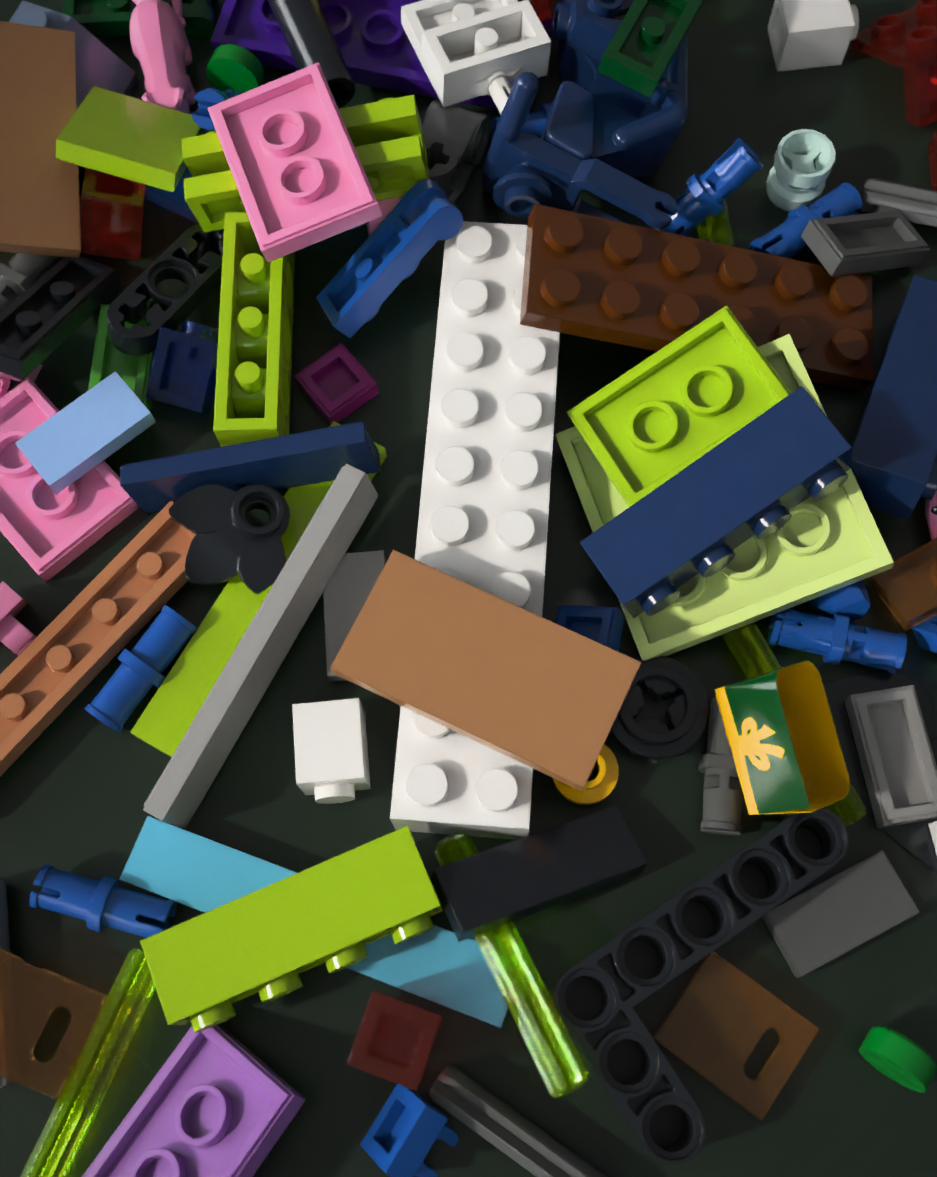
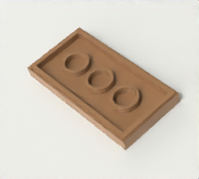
M0 21V252L79 258L81 252L78 165L56 158V139L77 110L75 32Z
M393 550L330 668L333 674L583 791L641 662Z

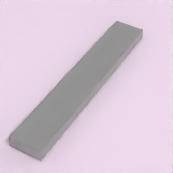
M348 464L345 467L342 466L144 803L143 810L163 822L187 828L379 495L365 472Z

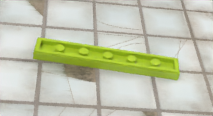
M333 421L330 427L338 426L340 424ZM375 443L380 454L381 466L387 457L386 449ZM376 473L367 474L370 481H372ZM334 480L292 487L285 494L284 498L290 511L288 528L280 538L286 557L285 563ZM239 574L228 581L130 733L170 757L173 756L273 585L257 595L247 588Z

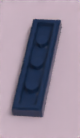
M360 421L125 464V466L120 468V486L145 513L161 511L171 500L175 502L185 493L207 484H218L235 492L253 484L267 485L275 490L335 480L342 466L345 467L346 464L366 474L381 472L380 454L365 423Z

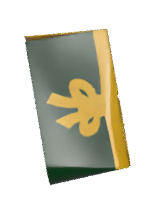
M803 661L715 689L717 703L728 743L732 750L749 815L813 813L847 796L850 787L849 774L822 679L813 663Z

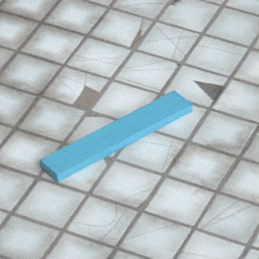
M147 816L119 880L206 913L292 876L296 872ZM434 925L432 930L395 945L391 934L365 945L369 957L347 968L501 1028L524 959L470 938L458 942L454 932Z

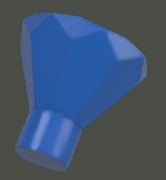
M862 580L808 601L810 606L824 617L832 618L834 613L848 615L850 617L849 621L863 618L871 606L868 591Z

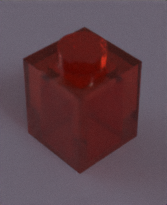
M85 169L81 196V253L141 261L147 185L93 169Z
M372 991L346 1065L417 1091L422 1087L445 1016L383 993Z

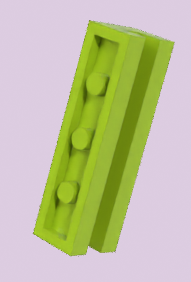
M414 95L384 98L377 102L339 109L377 201L403 197L417 182L425 179L430 180L424 131ZM211 131L204 135L182 138V159L192 177L184 179L185 201L204 233L224 229L225 212H246L217 132Z
M405 826L143 939L140 943L168 1025H185L191 1022L194 1033H197L235 1017L236 1014L232 1004L253 994L259 993L262 1003H266L303 986L299 974L325 963L329 974L368 958L369 955L365 945L387 935H392L395 945L420 936L434 928L430 917L443 910L409 827Z

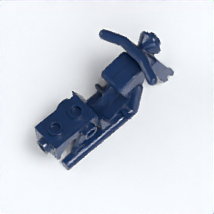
M559 0L553 15L551 38L558 40V70L562 71L559 79L564 82L561 83L542 136L539 138L533 134L520 133L538 92L539 80L533 72L529 71L517 76L498 121L483 166L482 187L487 193L493 194V200L496 205L508 214L520 218L528 217L534 204H539L543 206L551 205L557 209L625 223L583 201L579 195L581 190L584 189L642 219L650 227L656 229L668 227L673 219L667 214L675 215L678 210L676 201L668 193L657 191L636 180V178L647 177L657 173L687 121L689 112L688 32L652 98H649L597 72L602 56L622 22L621 20H615V18L627 14L634 0Z

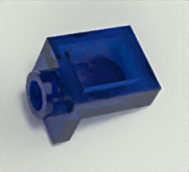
M183 320L181 331L160 327L145 398L200 413H209L216 385L217 336L219 329Z

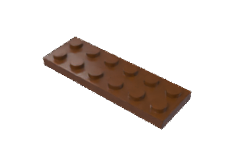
M534 204L527 223L520 325L659 351L727 305L757 347L790 334L811 382L861 392L874 382L872 276L856 273L831 277L822 265Z

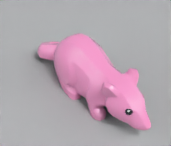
M132 0L137 6L131 14L129 24L130 41L133 54L140 61L145 78L144 87L146 93L141 97L142 100L190 114L189 106L195 104L196 100L193 97L196 95V92L191 84L189 75L186 74V66L193 60L191 48L184 31L187 23L182 17V0H171L173 8L162 0Z

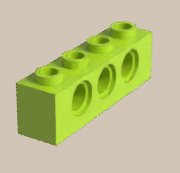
M225 212L213 426V431L221 447L289 435L295 252L267 263L260 250L247 212Z

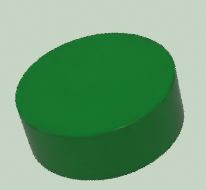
M224 44L217 47L206 67V76L209 83L214 89L222 91L231 89L233 92L240 91L245 93L261 86L265 78L264 68L257 57L249 50L233 44Z
M884 1026L871 1027L859 1048L862 1057L874 1068L898 1084L919 1093L927 1091L937 1072L935 1059L924 1048L903 1034Z

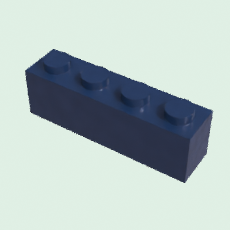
M914 275L897 316L851 445V470L868 507L907 520L911 516L920 497L932 500L937 490V461L935 460L937 454V281Z
M801 386L579 543L633 618L644 611L648 616L654 615L671 605L680 595L677 588L699 573L703 578H706L727 566L736 555L733 549L754 535L761 540L781 529L792 517L789 511L810 496L815 501H818L836 491L848 479L846 471L851 468L852 447Z

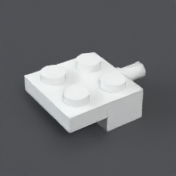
M421 0L401 6V24L443 107L481 95H490L501 116L512 86L519 74L529 71L533 72L537 78L547 75L551 40L529 0L518 2V0Z

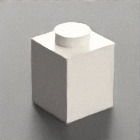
M775 0L767 30L777 72L842 65L850 40H855L858 34L859 13L856 5H850L849 0Z
M353 698L292 704L296 784L305 795H315L316 803L333 804L354 800L355 791L371 789L366 716L360 699Z

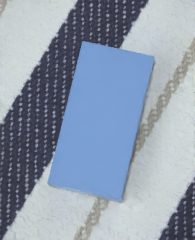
M115 371L15 444L57 495L156 421L151 412Z

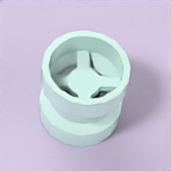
M799 129L791 131L780 141L776 150L774 165L769 172L766 184L768 197L777 207L790 212L799 205L804 204L806 207H809L821 198L826 179L832 170L836 155L833 143L824 134L815 130Z

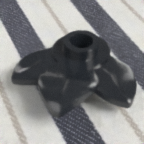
M207 484L185 493L169 508V515L173 520L196 534L191 541L186 556L185 577L187 581L199 585H217L229 581L239 574L247 588L257 595L274 584L285 564L286 557L280 538L285 534L290 519L288 504L277 490L267 485L253 484L235 492L218 484ZM253 509H262L269 515L270 520L263 526H253L247 521L246 515Z

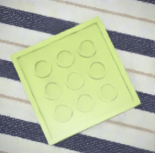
M790 334L758 347L789 391L793 393L802 386L826 415ZM573 426L555 434L594 533L629 507L577 428ZM851 468L846 471L848 479L832 494L818 501H815L810 496L789 511L792 515L790 520L774 534L761 540L754 535L733 549L736 554L734 559L719 572L703 578L699 573L678 587L679 597L662 611L648 616L644 611L633 618L619 600L642 661L644 662L659 656H669L892 569L894 563Z

